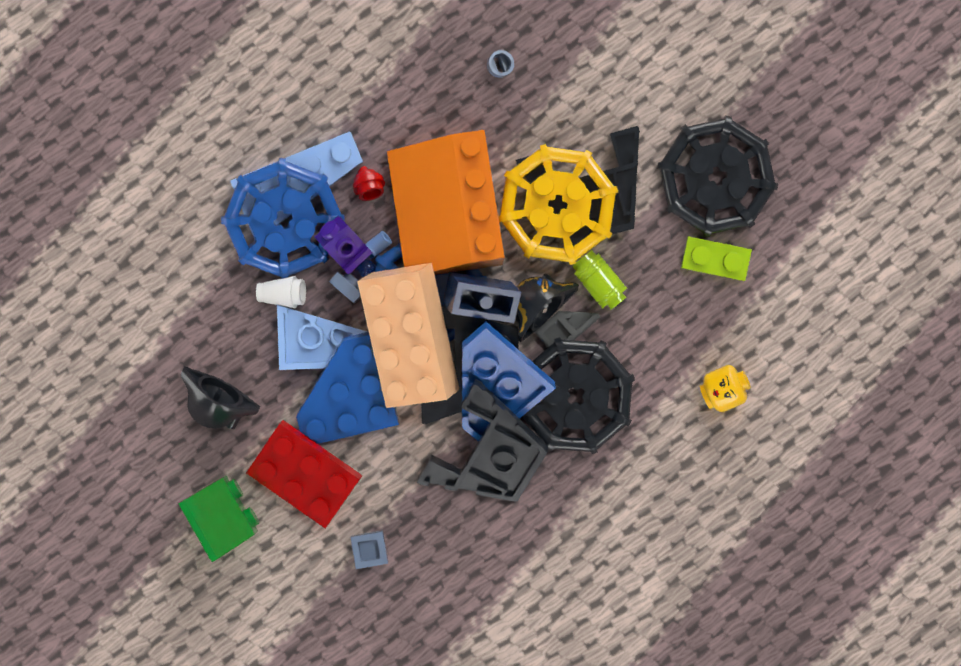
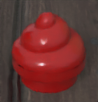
M362 166L354 178L353 191L362 201L377 199L384 193V178L373 169Z

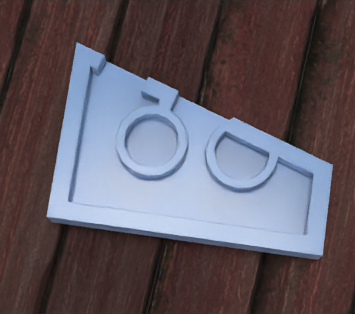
M277 305L279 370L324 369L344 337L368 331Z

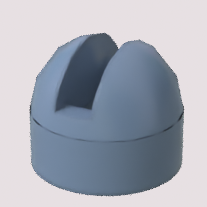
M504 50L495 51L487 60V70L492 76L497 78L507 76L514 68L512 55ZM498 57L503 73L498 72L494 58Z

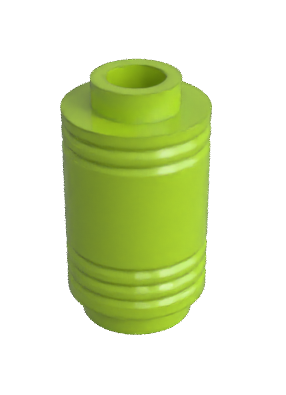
M591 250L572 266L576 271L574 275L582 282V285L595 301L601 305L602 309L608 305L612 310L627 298L622 293L627 287L624 286V283H622L599 253L596 255Z

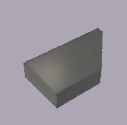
M558 311L535 333L549 347L555 342L554 339L561 337L562 340H575L601 316L598 313Z

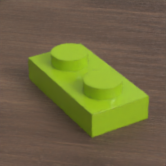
M688 236L681 268L746 281L752 249Z

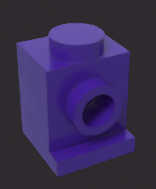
M339 215L334 220L327 222L315 236L321 246L347 274H350L372 254V251Z

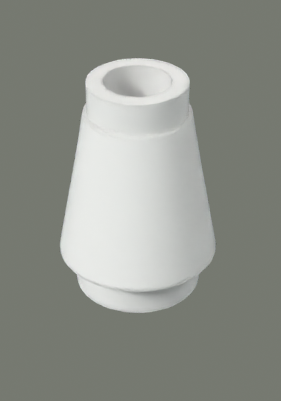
M292 276L258 283L256 287L257 301L290 308L304 305L306 300L305 281Z

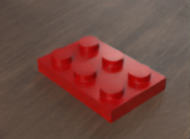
M284 420L279 423L246 472V474L325 529L363 476Z

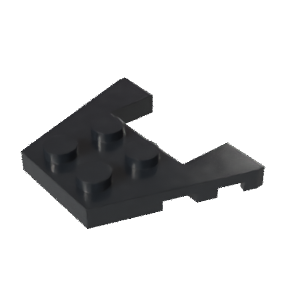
M639 126L610 133L618 167L603 172L613 186H617L619 192L615 196L610 232L613 234L634 229ZM529 156L517 159L516 164H520ZM543 163L525 175L529 184L546 173ZM590 175L580 177V180L585 184L590 193L599 189ZM556 195L555 200H549L548 206L553 208V213L560 214L561 209H567L568 204L562 201L561 195ZM602 198L591 201L589 219L597 223L599 221ZM585 225L571 235L570 240L573 245H576L593 231Z
M441 304L446 329H455V371L459 390L447 400L421 403L422 424H428L462 412V342L482 324L487 322L519 350V341L517 339L518 326L501 321L451 314L444 304Z
M475 379L462 401L461 408L488 421V426L462 469L431 454L418 477L417 483L429 486V483L443 485L445 489L457 491L458 488L477 491L476 495L517 502L548 453V446L482 382Z

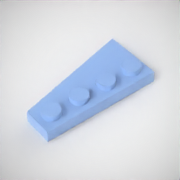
M351 132L286 157L287 162L320 175L324 173L329 178L327 180L329 187L363 163ZM278 176L255 186L260 192L279 184ZM287 176L286 185L294 189L305 191L309 185ZM237 178L230 181L234 190L238 183ZM318 192L311 196L310 200H313L317 195H319ZM247 193L242 206L244 215H249L255 197ZM283 210L277 212L278 218L274 220V223L276 225L280 224L291 213L285 215ZM249 225V228H250L251 233H252V235H253V237H254V240H256V238H255V236H254V234H253V231H252V229H251V227H250V225Z

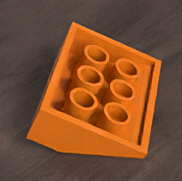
M485 130L451 134L387 151L404 267L432 263L434 275L503 265L505 257Z

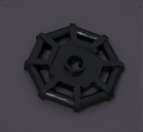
M726 115L724 119L687 126L686 124L682 126L678 137L663 160L658 162L657 169L660 170L667 201V212L669 214L672 212L703 232V236L710 237L714 233L754 226L755 219L773 191L778 189V183H775L767 139H761L733 121L731 116ZM720 133L719 143L701 146L697 139L698 137ZM730 134L751 148L743 154L736 147L727 144ZM689 144L695 151L685 167L676 164ZM755 155L761 179H752L748 159ZM714 167H719L720 172L726 173V178L722 179V185L717 186L715 181H709L708 175L713 173ZM674 174H683L687 194L681 197L678 195ZM750 186L759 189L746 209L740 203L743 196L746 195ZM691 199L708 209L705 218L686 207L685 204ZM733 206L738 214L715 220V210Z
M561 337L555 338V342L532 362L542 370L557 356L559 357L562 365L549 375L555 381L556 389L543 399V402L536 404L521 418L526 421L538 437L548 446L549 451L558 449L591 452V454L598 453L597 450L622 428L629 426L632 421L630 419L632 384L635 381L634 374H630L607 348V343L602 340L600 342L562 340ZM567 353L588 354L591 356L588 363L581 364L569 362ZM600 359L613 373L615 378L606 381L596 370L595 366ZM573 387L575 390L582 388L585 391L582 394L583 402L580 404L576 401L570 403L567 400L570 397L568 392L570 388ZM619 387L616 411L608 408L609 389ZM546 410L557 423L552 432L537 416V413ZM603 415H607L612 419L598 433L593 435L590 426ZM563 428L583 429L585 439L561 437Z

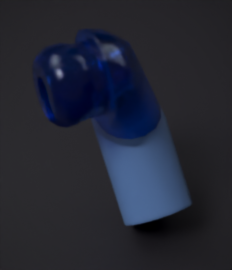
M384 231L378 233L365 244L372 251V254L355 268V271L358 270L361 277L376 271V265L371 260L392 244L390 237Z

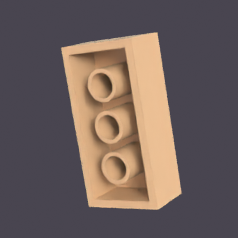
M432 263L372 272L358 280L386 408L449 399L459 390V384Z

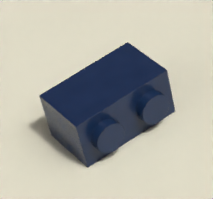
M449 272L442 303L451 314L514 323L521 291L511 281Z

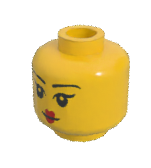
M725 365L707 373L703 379L704 384L700 385L702 396L709 409L715 408L719 412H725L744 404L747 400L746 390L751 388L746 373L744 371L738 372L732 365Z

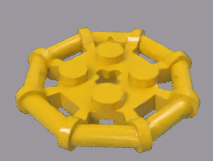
M546 144L540 145V149L512 170H506L503 175L506 178L501 212L498 219L499 223L502 222L525 253L524 257L528 259L535 257L569 262L570 265L576 264L577 259L604 239H610L613 234L610 230L615 196L619 192L617 186H613L591 156L592 152L588 150L581 152L547 147ZM552 161L576 164L573 173L553 171ZM543 163L546 173L538 177L531 184L523 179L525 175ZM584 169L599 187L598 190L590 193L585 184L580 180L579 176ZM517 187L527 190L524 210L514 211ZM556 195H561L562 201L568 204L567 209H561L560 214L553 213V208L548 206L549 200H555ZM602 198L599 221L597 223L589 219L591 201ZM527 217L536 229L537 233L532 240L519 225L518 219ZM585 225L593 231L573 246L570 240L571 235ZM543 236L562 238L564 248L539 244Z

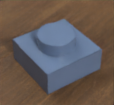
M337 272L329 281L353 303L360 299L358 279L352 274L346 273L343 276L340 272Z
M383 530L352 535L350 537L356 569L388 564Z

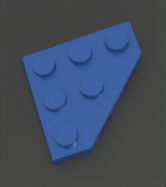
M487 322L482 324L462 342V401L474 380L477 379L520 419L556 389L553 379ZM462 409V428L479 441L489 422Z
M369 332L342 339L306 401L297 412L296 419L300 432L317 444L399 425L396 407L386 408Z

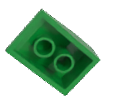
M227 475L178 503L211 562L219 559L258 532L256 525L259 524V520L251 507L245 509L240 500V497L243 496L240 486L235 479L229 481Z

